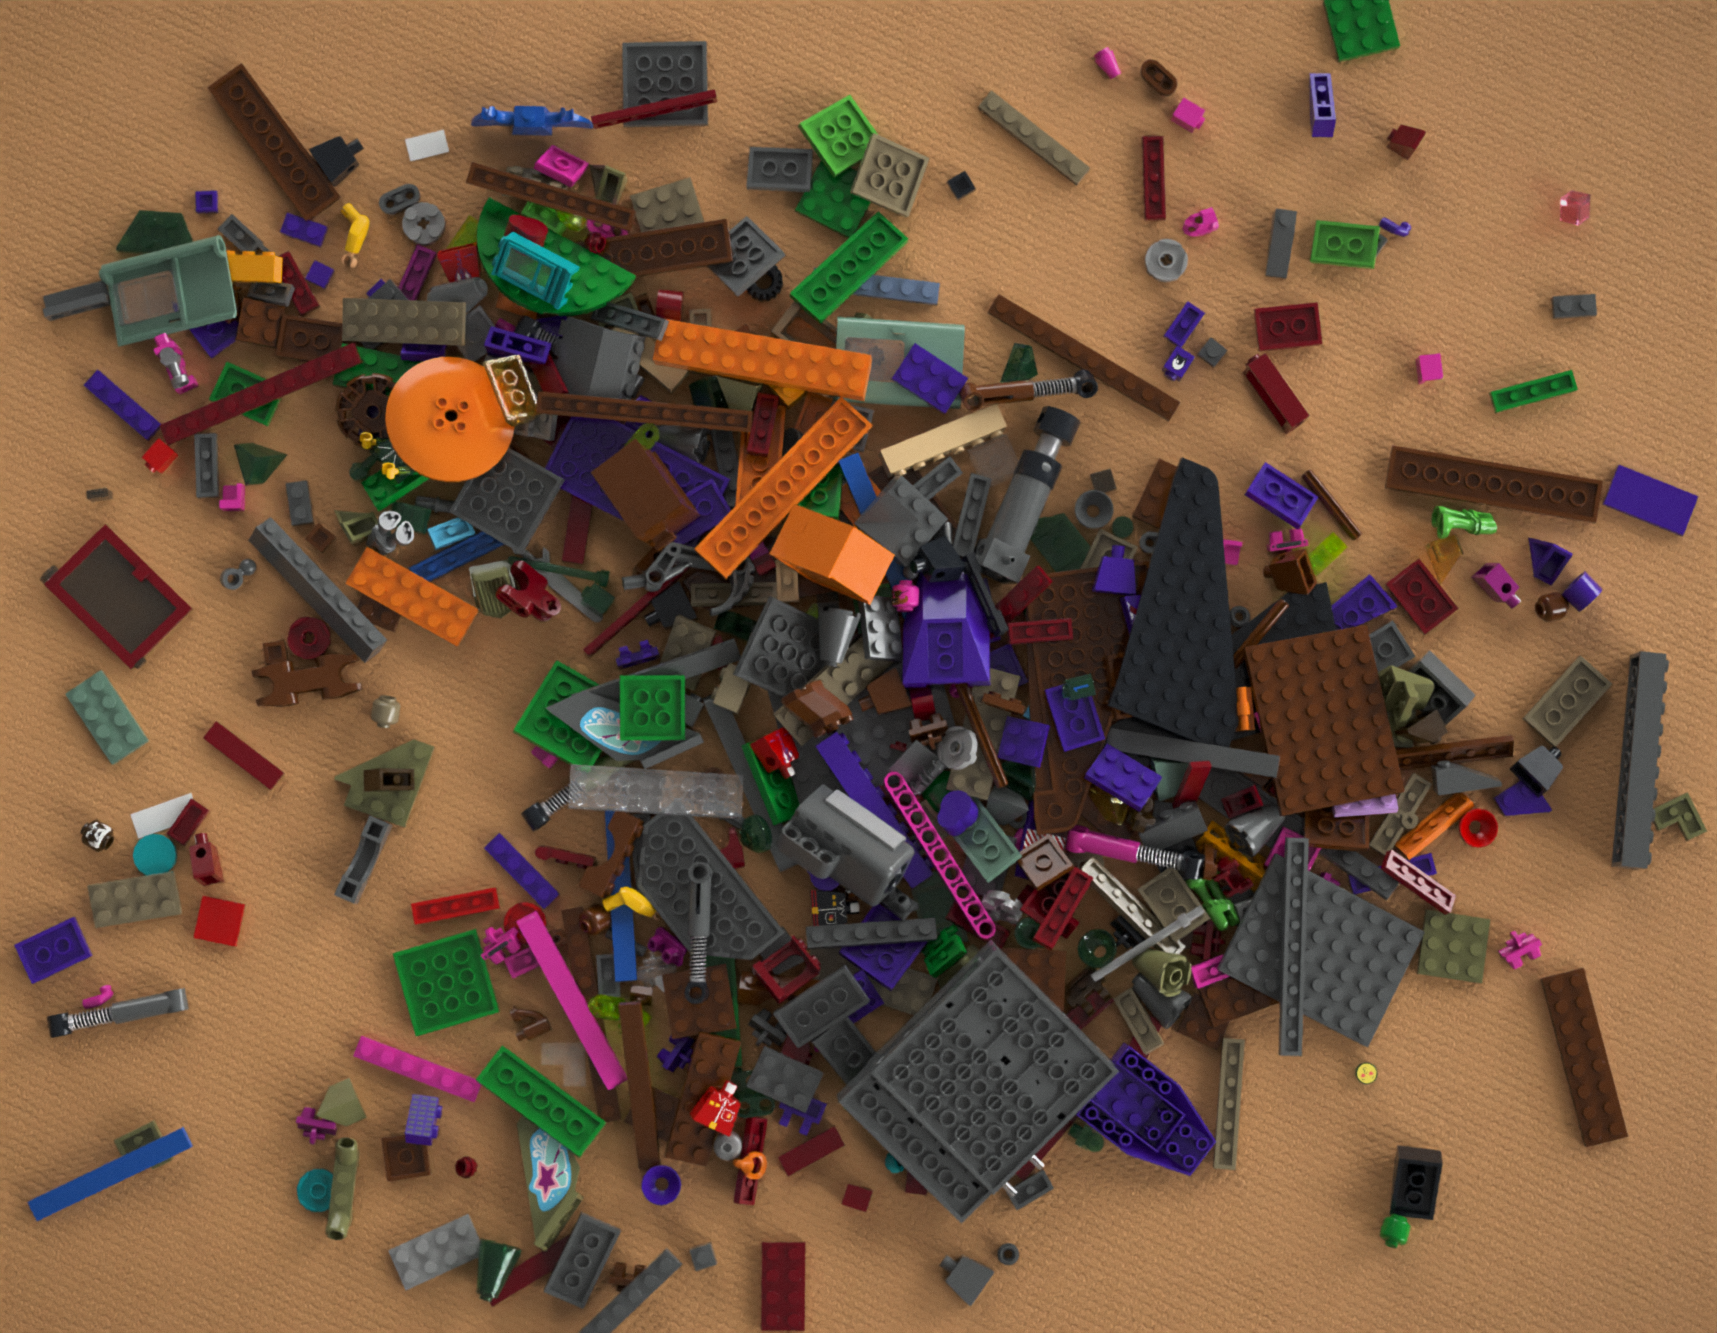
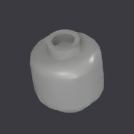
M734 1131L731 1132L730 1137L720 1133L714 1142V1151L722 1160H734L742 1150V1139Z

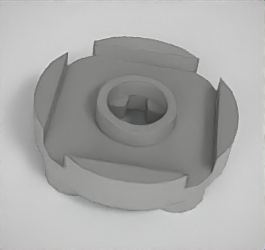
M421 202L406 209L402 220V227L404 233L411 241L421 246H427L437 242L438 238L444 233L445 219L436 205ZM422 219L430 222V224L426 225V229L418 226Z
M1162 239L1149 247L1145 256L1147 273L1160 282L1177 280L1184 273L1188 263L1187 254L1177 241L1171 239ZM1167 255L1172 264L1164 266L1160 258L1163 259Z
M961 726L949 728L945 732L946 735L943 740L938 743V758L946 767L953 770H961L976 761V734ZM958 743H959L960 749H959L958 752H956V751H954V750H955V748L958 747Z
M998 890L988 891L987 895L984 894L981 900L992 921L1002 920L1011 924H1018L1023 914L1020 911L1023 904L1017 898L1014 902L1012 899H1009L1010 894Z

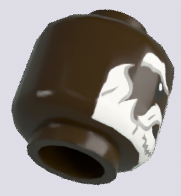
M99 820L86 823L80 832L82 834V843L96 852L107 850L114 841L113 829Z

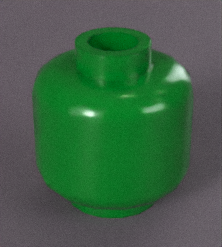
M1391 1214L1390 1217L1384 1218L1380 1230V1238L1385 1241L1386 1246L1397 1248L1398 1245L1401 1246L1407 1243L1411 1229L1410 1224L1407 1222L1408 1219L1396 1214Z

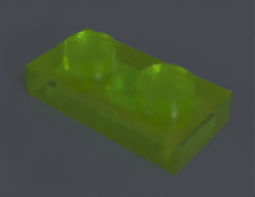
M469 215L446 249L477 242L479 221Z

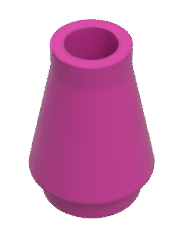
M1106 47L1094 55L1096 64L1109 76L1110 80L1121 74L1113 50L1110 51Z

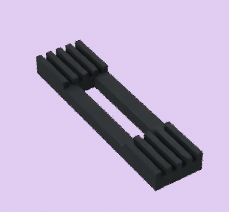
M974 552L968 553L962 558L966 565L963 573L964 575L967 574L988 620L987 626L990 632L994 633L995 638L999 637L1008 630L1007 624L1001 611H997L981 577L982 569Z

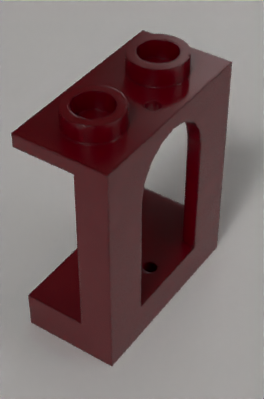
M794 935L791 936V941L763 962L758 961L752 966V972L778 1005L820 974L819 966L821 964L814 955L810 956L806 951L807 946L800 938L797 940ZM792 955L801 956L806 962L805 970L781 989L769 972Z

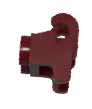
M1228 856L1222 857L1217 862L1218 872L1221 871L1220 874H1216V877L1212 876L1214 882L1224 878L1231 887L1230 891L1225 889L1223 892L1226 898L1238 892L1242 894L1254 886L1252 880L1249 877L1244 878L1243 874L1237 869L1240 865L1238 861Z

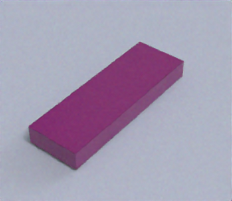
M418 244L398 287L408 300L416 301L437 256V252Z

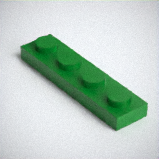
M1569 370L1490 392L1489 395L1494 412L1498 413L1577 391L1578 388L1573 371Z

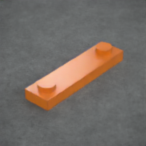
M1462 792L1455 793L1395 844L1396 849L1408 860L1412 859L1475 805Z

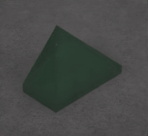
M1014 343L1000 381L1001 383L1029 380L1038 375L1032 346Z

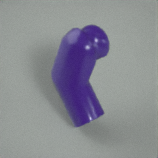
M1385 217L1379 223V226L1384 230L1402 237L1409 235V231L1412 228L1407 222H1402L1401 225H1398Z

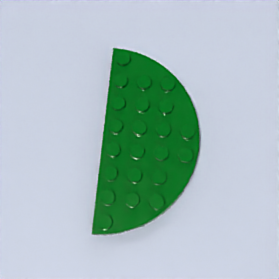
M490 197L486 201L477 227L479 258L488 278L492 280L504 296L517 305L540 314H544V312L559 314V316L585 314L606 306V303L617 296L620 297L635 281L636 275L549 229L543 248L580 267L579 271L571 276L572 288L564 296L568 301L560 309L557 310L548 302L497 275H491L494 268L492 262L499 253L500 248H498V245L504 236L509 217L511 215H524ZM511 248L505 266L533 280L539 262ZM542 264L536 283L545 287L552 269Z

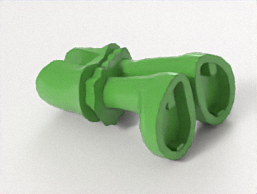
M1436 506L1432 512V526L1437 528L1439 539L1447 538L1452 528H1462L1468 531V533L1475 535L1494 534L1497 531L1496 522L1489 513L1478 512L1472 509L1468 511L1462 509L1460 512L1443 506Z
M1202 878L1186 881L1188 887L1195 891L1203 901L1202 907L1220 931L1226 930L1228 924L1230 926L1239 924L1240 921L1234 904L1224 896L1218 881L1214 882L1212 879L1203 880ZM1205 885L1208 887V889L1210 890V892H1211V894L1213 895V897L1215 898V900H1213V899L1211 898V896H1210V894L1208 893V891H1207Z

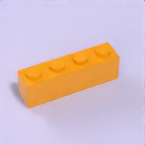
M226 250L232 282L282 283L283 258L275 256V252H262V255H255L253 251H242V255H235V251Z

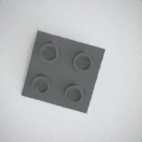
M915 740L888 771L890 773H900L909 788H911L914 796H916L917 794L921 795L946 766L939 760L937 755Z

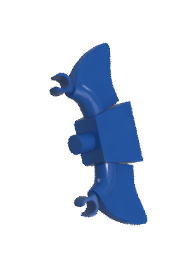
M490 106L489 109L482 107V112L471 120V126L474 127L512 126V135L552 136V126L593 128L592 121L575 114L573 109L565 111L563 107L558 112H550L543 106H514L513 112L496 110L494 106Z

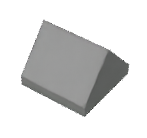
M945 522L935 533L934 540L946 536L953 545L952 524Z

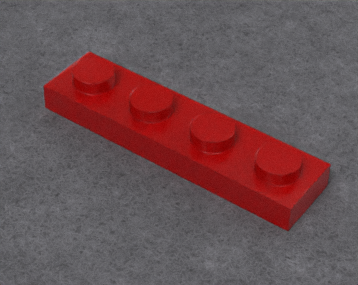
M497 887L411 903L414 924L418 925L500 909Z

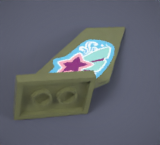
M522 1116L517 1122V1129L535 1234L534 1245L547 1252L584 1199L583 1196L575 1191L580 1166L572 1152Z

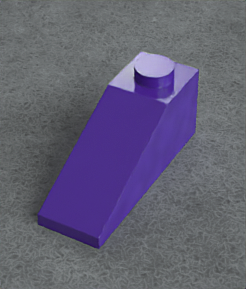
M1310 73V125L1312 137H1333L1336 114L1331 73Z
M493 326L490 327L484 343V347L489 355L506 360L539 364L546 363L552 346L549 342Z

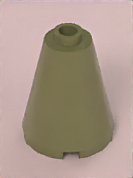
M1148 948L1132 958L1133 966L1161 994L1167 997L1178 995L1182 992L1180 988L1183 984L1187 985L1190 980L1192 966L1187 961V958L1182 955Z

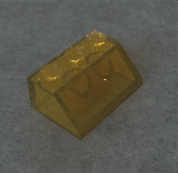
M520 354L483 362L506 423L511 426L527 424L541 415V413H536L537 398Z

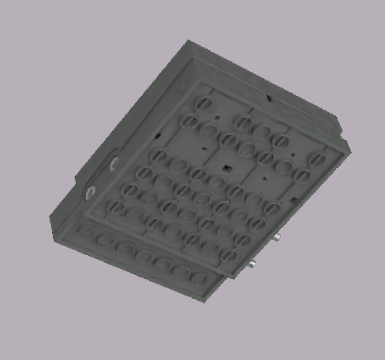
M990 940L867 1061L868 1064L837 1094L838 1102L962 1224L991 1194L994 1195L1001 1187L1014 1197L1017 1191L1007 1181L1029 1160L1041 1170L1044 1164L1035 1154L1119 1071L1113 1062L1049 997Z

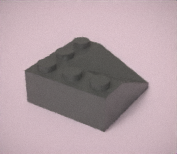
M900 475L893 477L855 521L854 525L865 535L895 555L893 560L898 565L907 567L916 557L919 548L928 543L948 518Z

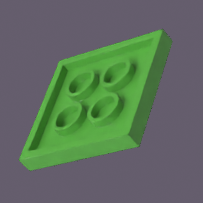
M851 95L846 96L798 125L800 131L833 177L860 163L871 134H877Z

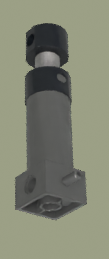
M1051 406L1043 407L1034 427V432L1040 436L1035 450H1024L1013 473L1014 476L988 536L984 539H978L974 548V554L982 569L981 573L1002 584L1019 583L1030 556L1024 552L1062 469V465L1055 460L1061 446H1071L1081 423L1072 414Z

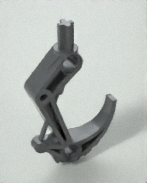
M671 542L653 564L642 572V575L622 577V586L624 590L644 587L645 590L655 592L662 587L664 582L682 573L686 567L716 570L694 551L695 547ZM749 557L740 564L742 570H735L729 576L731 584L730 597L722 605L712 608L709 612L710 616L730 610L749 593V587L754 582V577L751 574L755 572V566ZM655 576L659 582H652L649 577Z

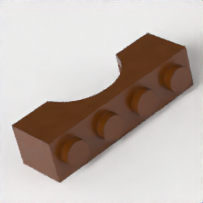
M617 808L607 827L614 837V852L604 864L595 867L588 866L578 886L604 899L607 898V895L610 896L615 888L613 883L616 877H619L624 870L625 865L623 863L626 857H630L634 850L633 843L636 837L639 838L643 832L644 826L642 825L644 821Z
M741 972L738 1003L760 1006L762 1002L773 999L753 972ZM770 974L781 989L796 978ZM812 979L786 1000H792L821 980Z

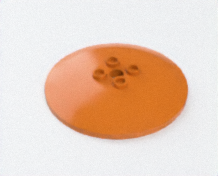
M438 357L415 365L397 381L387 402L385 422L387 435L394 451L408 467L418 474L433 480L461 482L483 475L503 458L513 438L515 413L506 388L490 370L468 359ZM450 411L454 412L457 415V419L452 422L448 421L445 418V414Z

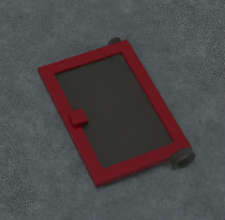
M106 524L60 569L54 565L40 578V581L131 670L134 667L140 669L147 661L144 657L193 610Z

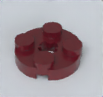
M299 618L289 629L287 643L290 650L296 656L305 660L316 659V657L324 655L331 645L329 628L323 621L317 618ZM310 632V635L313 633L315 636L311 644L304 642L305 634Z

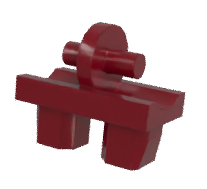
M1213 921L1205 922L1192 932L1195 935H1203L1202 944L1191 943L1192 949H1190V954L1201 957L1204 960H1209L1211 943H1213L1212 952H1219L1220 944L1226 945V940L1220 939L1221 931L1215 930L1214 939H1212Z

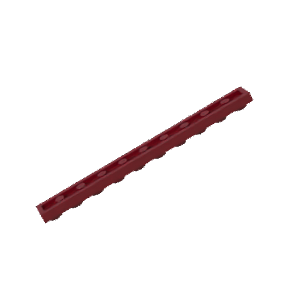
M351 343L159 426L167 445H171L363 362L355 343Z

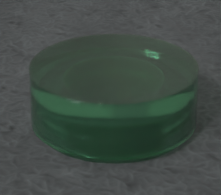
M1118 517L1112 523V532L1119 538H1126L1133 531V523L1128 517Z

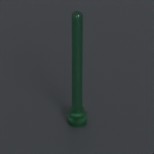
M510 556L507 559L511 565L515 561H524L537 570L592 580L598 586L607 588L610 571L607 570L591 572Z

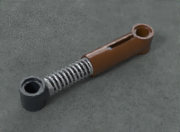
M1080 370L1068 379L1061 378L1060 380L1058 378L1057 380L1050 379V381H1035V383L1031 379L985 385L965 383L959 392V397L967 410L976 411L982 406L1032 401L1034 396L1036 398L1037 396L1041 397V395L1043 397L1045 395L1048 396V394L1055 396L1056 393L1057 395L1059 393L1066 395L1067 392L1068 394L1075 393L1083 398H1090L1096 394L1098 384L1090 371Z

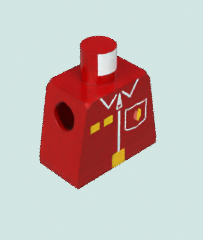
M728 1080L725 1081L721 1091L710 1086L690 1112L692 1119L730 1137L741 1104L737 1098L733 1097L738 1086Z

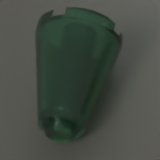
M481 1238L476 1293L480 1294V1299L492 1302L493 1298H498L521 1256L522 1250L520 1248Z

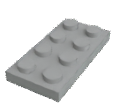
M469 1214L388 1250L405 1290L486 1254Z

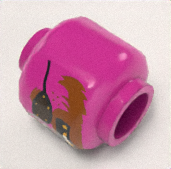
M909 580L899 581V585L892 587V606L897 608L898 612H913L914 608L919 606V587L912 585V581Z

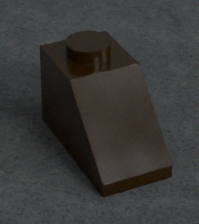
M1438 710L1424 711L1407 722L1405 727L1395 730V734L1420 744L1430 743V745L1438 743L1442 740L1441 737L1448 733Z
M377 768L364 770V792L415 790L414 769Z

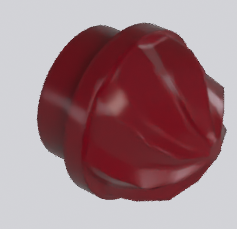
M599 232L588 233L584 239V245L590 252L600 253L605 248L606 239Z
M465 1156L456 1162L455 1170L457 1175L463 1178H470L477 1172L478 1164L473 1158Z

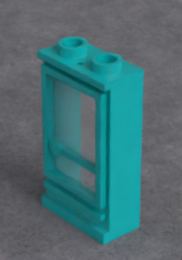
M511 232L506 237L503 236L498 245V248H500L499 253L492 262L494 268L491 275H497L548 302L557 310L565 305L568 299L564 296L573 285L570 282L571 276L579 271L580 267L515 232Z

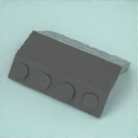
M567 317V320L562 319L558 334L563 335V338H557L553 354L558 356V359L552 358L569 392L567 394L631 400L646 337L606 329L573 317Z

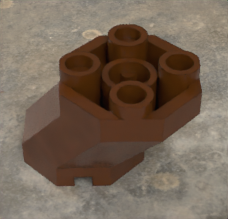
M821 680L805 685V688L796 689L781 700L784 708L805 724L815 738L826 733L830 734L838 730L839 725H845L854 720L849 707L824 688Z

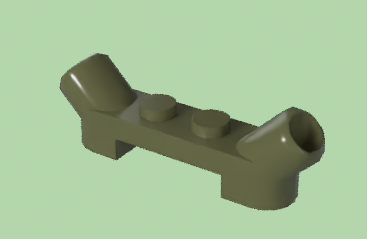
M349 1137L340 1138L335 1144L336 1154L328 1222L325 1234L333 1240L346 1238L353 1218L352 1207L360 1153L357 1141Z

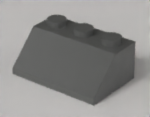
M1430 650L1408 670V672L1430 679L1434 683L1435 687L1426 707L1420 711L1438 710L1445 726L1464 710L1476 696Z

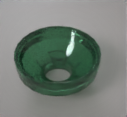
M757 814L747 817L743 821L740 830L742 844L755 853H763L770 850L772 834L767 822Z
M1103 929L1088 931L1078 943L1080 959L1092 968L1104 967L1113 961L1117 953L1115 939L1109 932ZM1100 946L1105 947V955L1100 958L1096 957L1095 950Z

